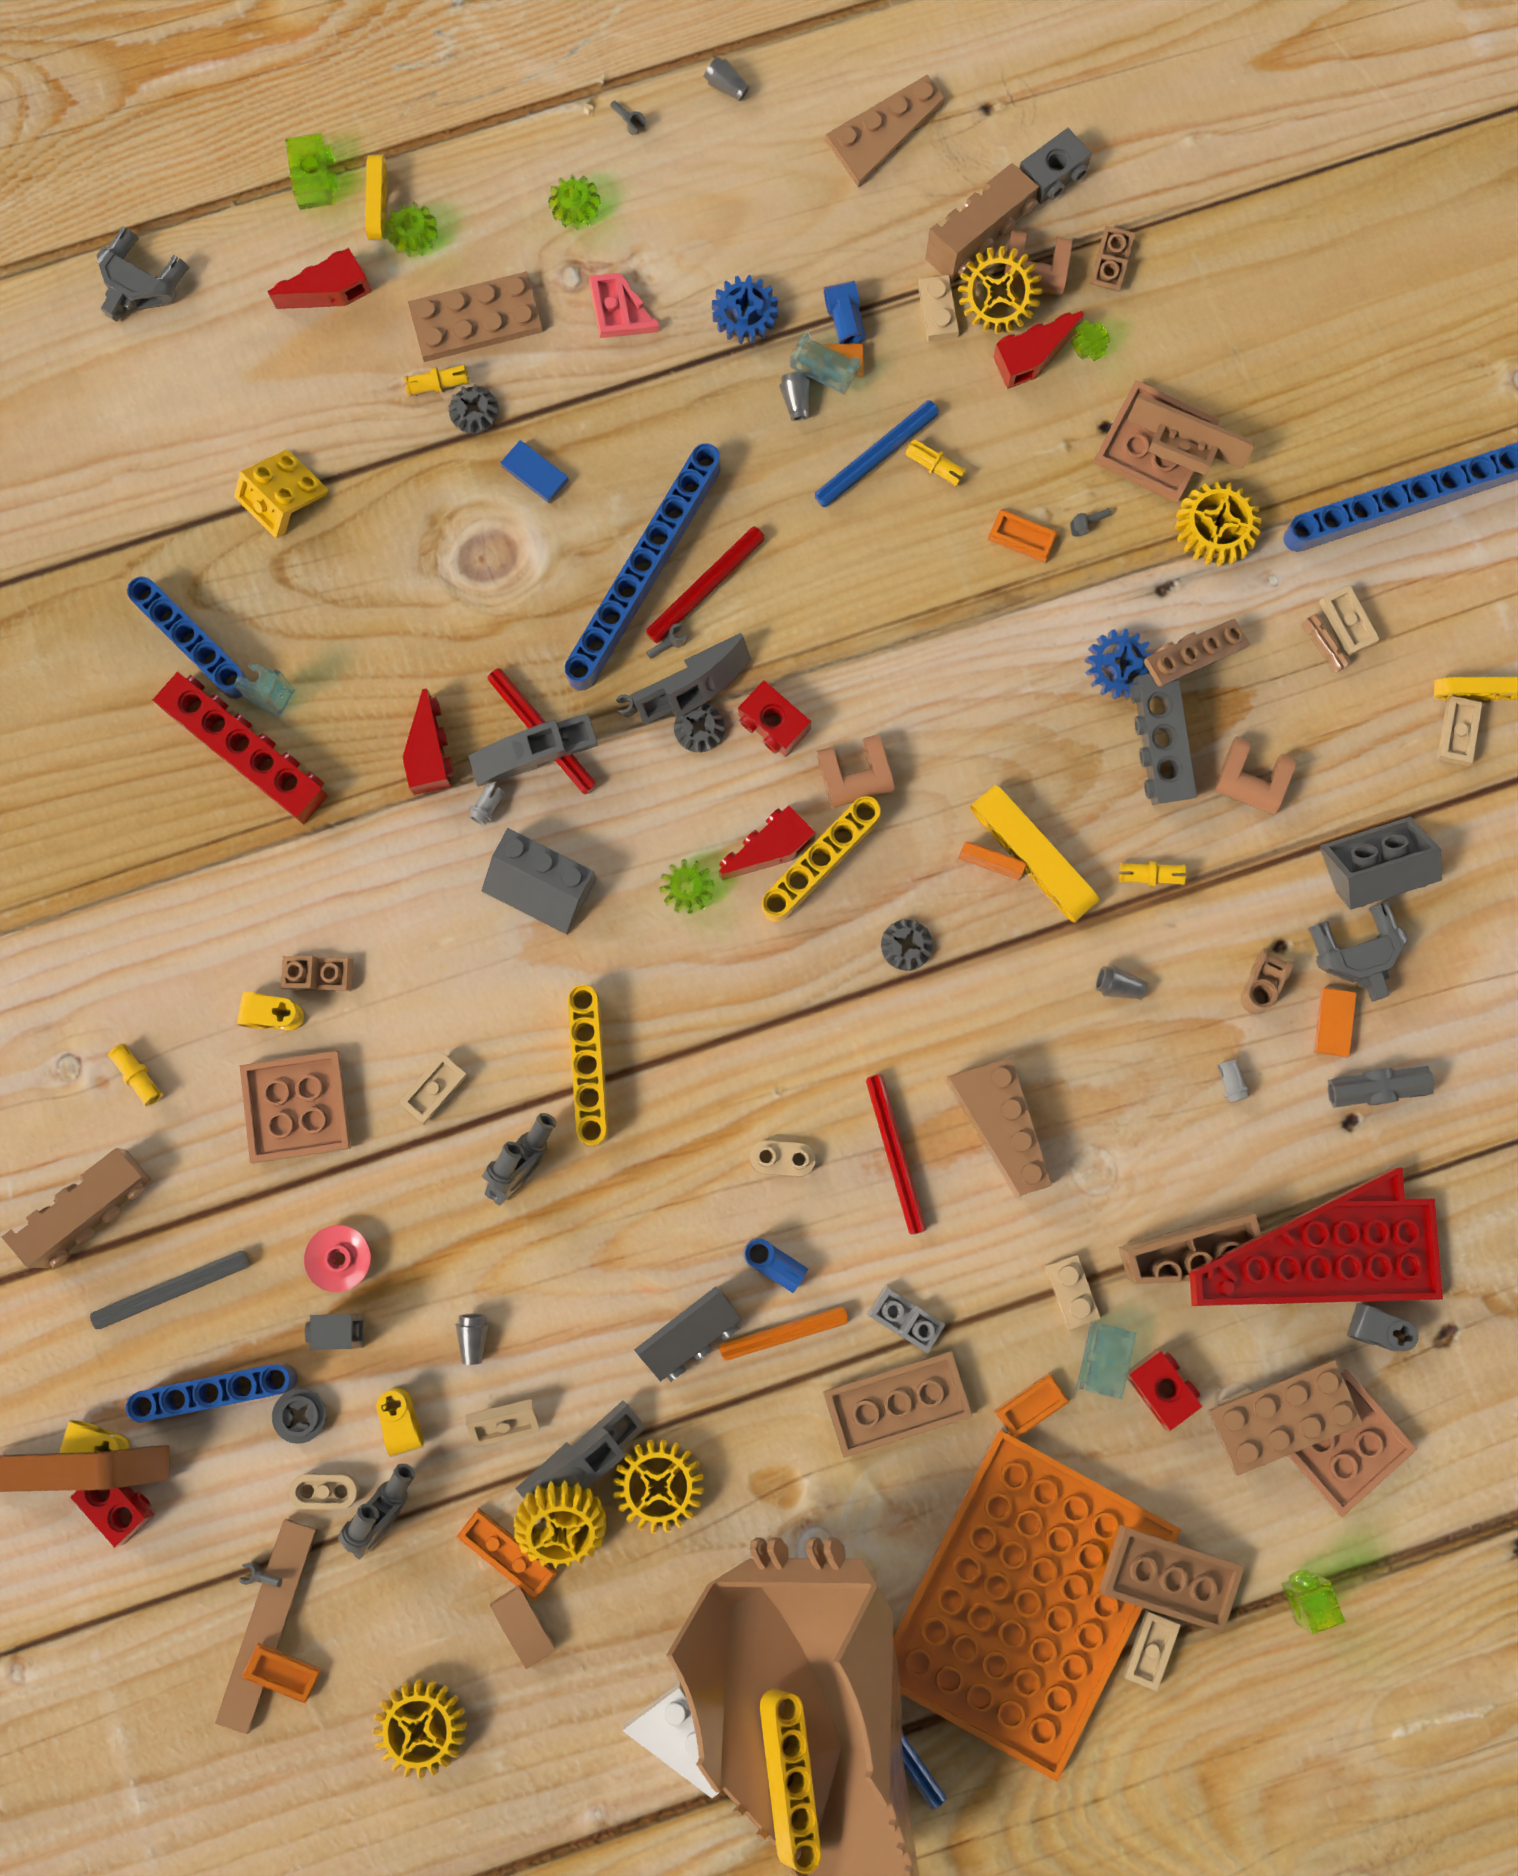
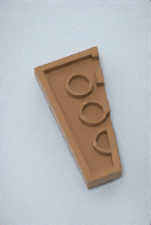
M927 74L827 133L826 142L859 188L866 181V177L874 169L877 170L895 148L898 149L914 130H918L943 105L944 97Z

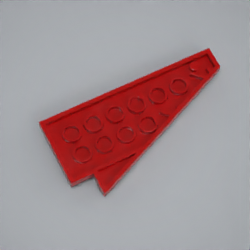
M1403 1167L1391 1168L1189 1271L1191 1306L1443 1300L1435 1198L1405 1199Z

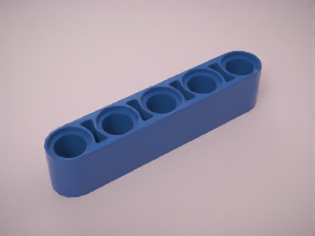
M140 576L131 580L127 587V594L130 600L226 696L234 699L244 696L250 684L249 679L238 665L151 579ZM151 590V595L147 599L140 600L141 595L145 591ZM173 612L169 620L161 621L165 613ZM193 632V639L183 643L184 636ZM216 654L215 660L212 663L204 664V660L208 655ZM238 675L237 681L233 685H225L228 677Z
M272 1364L139 1391L128 1398L126 1412L131 1420L146 1422L280 1395L295 1387L297 1374L295 1369L288 1364ZM276 1370L282 1371L285 1375V1383L280 1389L276 1388L272 1383V1375ZM244 1376L249 1378L252 1383V1389L248 1395L242 1394L239 1390V1382ZM210 1383L214 1384L219 1391L218 1397L214 1402L210 1401L206 1396V1389ZM177 1390L181 1391L185 1396V1403L181 1408H177L173 1403V1395ZM144 1397L148 1398L152 1404V1409L148 1415L143 1414L140 1410V1402Z

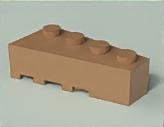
M1012 1058L948 1076L945 1080L975 1127L978 1136L987 1147L1015 1197L1052 1186Z
M1244 1210L1118 1248L1128 1280L1135 1284L1176 1283L1190 1281L1189 1271L1260 1236L1261 1231L1256 1214Z

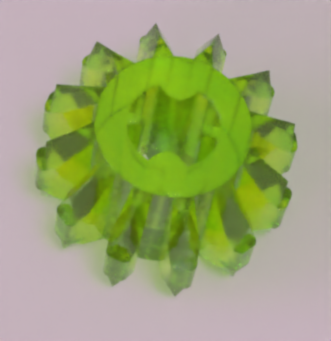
M571 173L570 180L565 181L560 177L558 181L559 186H551V197H549L548 203L555 221L561 220L565 228L573 223L574 228L578 230L581 222L590 226V217H598V207L601 204V200L594 182L588 183L584 175L579 180H576L575 176Z
M413 201L411 207L406 208L401 203V211L391 210V219L386 220L387 239L389 243L393 244L398 254L405 251L406 255L410 258L413 252L417 251L423 257V248L433 249L434 244L432 240L438 239L436 218L430 215L429 209L426 206L419 209L418 204Z
M682 859V869L680 870L674 864L669 865L673 876L662 874L661 879L667 885H663L659 889L661 894H669L664 899L666 906L676 902L674 912L679 913L684 905L688 915H692V905L694 904L700 910L705 909L701 898L712 900L713 894L707 891V889H711L715 885L713 880H705L710 875L708 868L698 872L700 862L695 861L692 867L688 868L687 860ZM687 881L689 885L690 881L693 882V891L687 893L685 889L684 893H682L681 883Z

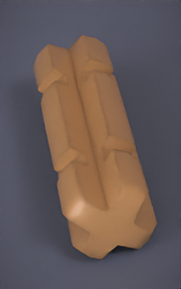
M1314 614L1304 620L1302 627L1308 635L1311 634L1313 636L1311 640L1324 659H1329L1328 665L1333 672L1337 673L1346 668L1350 660L1344 652L1340 653L1339 649L1341 647L1327 627H1322L1324 623L1321 618Z

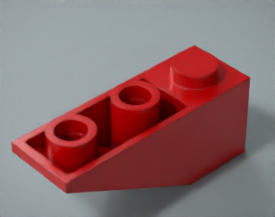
M347 248L343 251L332 253L328 259L315 266L312 265L304 268L300 274L289 280L278 282L267 292L276 309L347 306L371 293L372 290L351 250Z
M1083 311L1074 314L1071 312L1064 313L1051 323L1033 325L1025 333L1017 336L1014 334L1007 335L996 343L993 358L1007 389L1037 378L1080 329L1084 316Z
M427 688L421 691L402 756L408 787L414 795L451 787L449 777L454 776L451 758H445L443 746H448L444 727H438L436 718L441 716L439 701L437 697L432 698Z
M789 805L784 810L778 808L766 819L765 822L768 825L760 832L754 830L742 842L744 847L737 854L731 852L720 862L719 878L723 881L790 862L815 840L816 832Z

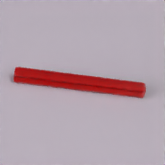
M756 526L751 527L646 629L647 636L653 642L659 643L669 633L671 626L679 624L764 541L765 538L762 531Z
M497 668L488 675L487 678L490 684L528 729L546 723L502 669ZM573 754L555 759L557 764L584 795L595 789L597 786L596 781Z
M882 1074L872 1075L866 1079V1084L908 1232L910 1235L922 1233L926 1230V1224L884 1077Z

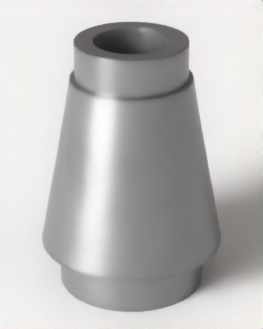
M717 56L705 71L704 78L708 80V85L736 98L738 101L743 99L750 88V85L746 83L726 58L722 60Z
M791 372L781 376L782 383L779 387L791 421L809 418L810 380L806 379L805 372Z
M1114 965L1110 967L1103 966L1097 976L1096 990L1102 992L1103 996L1142 1000L1147 990V982Z
M459 1315V1323L455 1324L462 1364H481L489 1323H486V1315Z

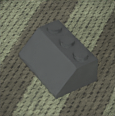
M1411 816L1320 845V850L1336 893L1350 910L1442 881L1441 849Z
M507 828L492 855L481 891L567 935L597 877L593 870Z
M715 1286L635 1348L634 1351L660 1382L666 1377L672 1382L686 1371L683 1365L693 1356L698 1362L713 1350L710 1345L712 1341L719 1336L725 1341L739 1330L740 1327L737 1325V1322L742 1318L720 1289Z

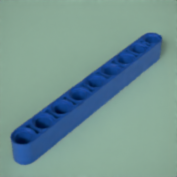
M1518 442L1302 513L1292 520L1284 532V543L1291 551H1304L1518 480ZM1501 461L1506 462L1511 469L1505 468ZM1472 471L1478 472L1482 479L1476 478ZM1442 480L1448 481L1453 488L1446 487ZM1413 490L1421 492L1424 498L1417 497ZM1384 500L1391 501L1395 508L1388 507ZM1354 509L1361 510L1365 514V518L1357 516ZM1324 519L1334 521L1336 527L1328 526ZM1295 529H1302L1307 534V537H1300L1295 532Z
M700 444L692 451L565 663V674L570 686L579 691L587 690L595 683L719 476V451L712 444ZM703 459H710L713 461V464L704 467L699 462ZM690 484L698 487L696 491L690 493L683 490L685 486ZM673 510L683 513L681 517L676 519L667 516ZM657 536H663L667 539L661 545L652 543V540ZM641 562H647L652 565L646 571L636 569V566ZM626 588H631L636 591L635 594L629 598H625L620 595V593ZM611 614L620 617L619 621L615 624H607L604 620ZM593 641L604 643V646L598 651H592L588 648ZM578 667L588 669V673L584 677L577 678L572 675L573 671Z

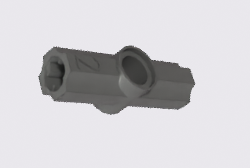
M1429 1066L1394 1071L1393 1068L1363 1072V1075L1328 1080L1327 1091L1333 1108L1365 1103L1371 1106L1397 1102L1401 1098L1433 1094L1435 1084L1433 1073L1430 1071Z

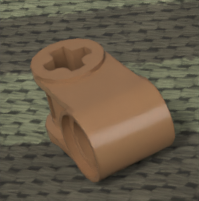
M1263 948L1252 966L1251 975L1241 995V1004L1244 1009L1252 1014H1261L1274 1005L1291 973L1294 962L1290 960L1287 962L1268 954V950ZM1253 990H1259L1264 994L1265 1004H1260L1254 1000Z

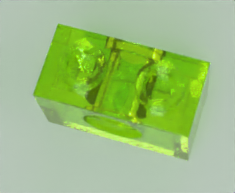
M321 133L285 139L292 191L299 209L304 210L335 205L334 192L339 191L335 172L331 173L330 164H335L331 144H325ZM314 169H318V170H317L316 172H314V173H309L310 171H312V170H314Z
M1301 1570L1288 1576L1289 1581L1281 1583L1295 1623L1303 1629L1315 1634L1345 1623L1329 1580L1313 1572L1309 1573L1308 1570Z

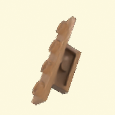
M1142 394L1137 396L1128 417L1129 422L1156 433L1148 452L1205 476L1212 465L1214 457L1238 468H1244L1255 446V442Z
M1231 619L1196 635L1195 632H1192L1180 639L1175 645L1173 642L1165 644L1156 653L1145 658L1144 663L1156 684L1162 687L1247 648L1250 643L1237 621Z

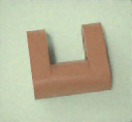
M1011 230L1007 256L1010 255L1013 248H1017L1018 254L1016 259L1020 260L1024 253L1027 232ZM1057 237L1052 265L1031 261L1025 262L1024 266L1026 268L1034 263L1037 265V268L1030 272L1032 278L1037 275L1042 277L1041 281L1033 283V288H1042L1043 293L1063 296L1072 239ZM1005 264L1004 275L1012 268L1011 265ZM1019 273L1013 283V288L1025 290L1024 279ZM1010 277L1007 279V281L1002 283L1003 287H1007L1006 283L1009 281Z
M879 734L862 739L870 769L849 775H841L833 747L816 751L832 808L854 803L860 797L868 796L873 798L895 791L892 774Z
M1236 736L1223 763L1214 792L1275 815L1282 803L1297 760L1281 754L1267 782L1241 771L1250 750L1251 742Z

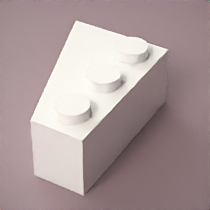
M679 1681L626 1721L622 1731L709 1797L713 1798L719 1793L712 1789L696 1765L699 1753L695 1728L685 1692Z

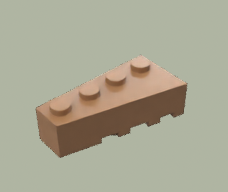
M1011 163L986 183L982 195L976 192L967 199L961 212L955 208L947 215V221L942 227L936 223L930 228L925 260L943 276L949 275L951 283L961 276L962 273H969L970 269L966 265L970 261L974 263L976 254L982 253L986 256L987 249L994 247L995 241L1001 235L1007 236L1013 230L1019 217L1023 214L1027 216L1032 212L1038 202L1036 197L1039 186Z
M121 1148L112 1150L80 1175L82 1183L78 1186L75 1183L71 1184L54 1195L55 1204L51 1207L47 1206L40 1211L36 1209L27 1216L28 1225L17 1233H14L11 1229L1 1236L26 1267L57 1268L69 1258L68 1252L77 1244L78 1246L85 1244L95 1235L93 1230L102 1222L108 1223L120 1213L119 1207L128 1199L130 1201L136 1199L146 1190L144 1185L151 1178L127 1150Z

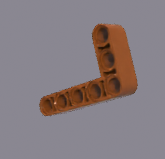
M169 1445L145 1446L105 1452L0 1455V1492L102 1490L170 1480Z

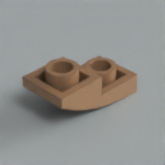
M1105 225L1090 285L1120 292L1135 236L1134 232Z
M283 956L281 989L352 991L354 959L348 957Z
M520 1585L490 1603V1607L526 1669L556 1651L554 1643L539 1621L535 1609Z

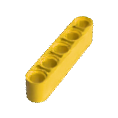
M993 785L969 805L974 816L1009 855L1026 863L1024 871L1073 923L1077 922L1099 902V898L1094 890L1000 787Z
M864 796L855 800L765 893L762 899V911L766 919L777 923L788 918L876 827L881 809L879 803L874 798ZM861 808H869L874 813V817L870 820H862L857 816V811ZM845 830L851 834L852 839L848 843H840L835 839L834 835L838 831ZM817 853H824L828 855L830 862L825 866H817L812 861V858ZM799 875L806 878L808 884L803 889H795L791 886L790 880L794 876ZM775 898L781 899L786 907L781 912H772L767 907L769 901Z
M581 984L571 989L568 994L576 1133L583 1144L589 1147H598L605 1143L609 1132L600 1001L592 987ZM581 994H589L593 998L591 1005L586 1009L576 1007V999ZM583 1026H591L595 1030L594 1036L590 1041L583 1042L578 1039V1031ZM586 1058H593L597 1062V1067L591 1074L580 1072V1064ZM590 1090L598 1092L599 1101L595 1106L585 1107L582 1104V1096L585 1092ZM590 1123H597L601 1127V1134L595 1140H587L584 1136V1129Z
M770 1689L761 1698L760 1714L777 1854L782 1864L802 1874H809L819 1866L821 1848L803 1704L800 1698L792 1693L780 1689ZM784 1700V1710L779 1715L778 1707L780 1703ZM789 1737L788 1747L783 1751V1742ZM793 1773L792 1784L787 1787L788 1777ZM798 1810V1816L794 1823H792V1815ZM802 1847L801 1856L796 1860L797 1851Z

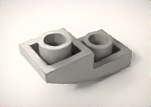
M885 1286L867 1313L868 1316L926 1353L930 1351L945 1326L944 1323Z

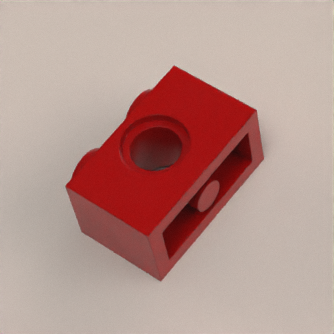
M765 680L738 707L740 724L750 733L756 731L764 738L762 741L764 745L774 754L780 752L786 757L811 730L812 721ZM770 715H775L781 719V723L775 727H770L765 724L764 720Z
M1154 1350L1123 1374L1165 1430L1171 1431L1203 1407L1197 1400L1201 1395L1190 1380L1184 1382L1177 1372L1180 1366L1169 1352L1164 1354L1161 1350ZM1168 1378L1172 1382L1173 1391L1171 1395L1163 1398L1158 1392V1384L1161 1380Z

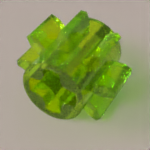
M1086 320L1075 327L1076 333H1074L1075 337L1071 339V344L1081 359L1086 357L1089 359L1091 357L1093 361H1096L1107 354L1105 349L1108 348L1106 344L1110 343V337L1106 328L1100 322L1090 324Z

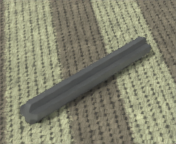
M238 1251L96 1310L90 1314L92 1325L95 1329H102L246 1269L250 1266L248 1255L245 1251Z

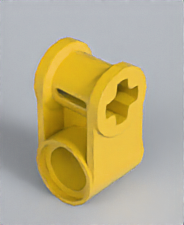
M242 992L237 1025L254 1029L267 1028L294 1031L303 1024L305 1019L302 1007L291 1000L260 993ZM288 1010H290V1016H285L284 1019H282L281 1014L287 1013Z
M399 1387L392 1388L381 1394L377 1400L376 1409L388 1455L393 1457L424 1447L422 1429L416 1417L410 1394L405 1389ZM392 1397L394 1401L400 1400L401 1406L396 1410L387 1406Z
M69 1420L59 1453L109 1451L107 1450L108 1444L111 1450L129 1449L131 1445L127 1437L122 1434L101 1429L91 1423Z

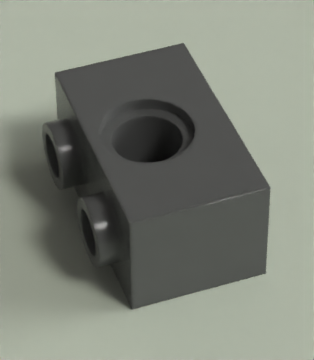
M1068 127L1021 161L1019 169L1039 186L1036 200L1039 204H1042L1048 198L1051 200L1055 199L1062 193L1067 184L1072 181L1078 182L1087 174L1091 153ZM1056 166L1062 170H1054L1051 167Z
M364 1314L310 1315V1322H306L305 1341L310 1343V1350L364 1348Z

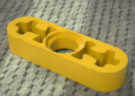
M384 155L367 156L365 228L368 240H385L387 166Z
M1447 677L1433 682L1434 699L1440 701H1447L1450 696L1474 701L1518 700V677Z

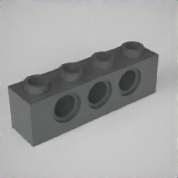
M1151 674L1139 675L1133 678V684L1130 685V698L1133 704H1137L1138 716H1135L1134 724L1137 735L1142 737L1143 748L1139 750V757L1142 767H1146L1148 780L1144 781L1147 799H1151L1152 805L1197 798L1179 679L1159 687ZM1152 698L1159 699L1162 702L1163 712L1161 715H1156L1151 711L1150 701ZM1157 730L1164 731L1168 736V743L1165 747H1161L1155 742ZM1163 761L1168 762L1173 768V774L1170 779H1166L1160 774L1159 768Z

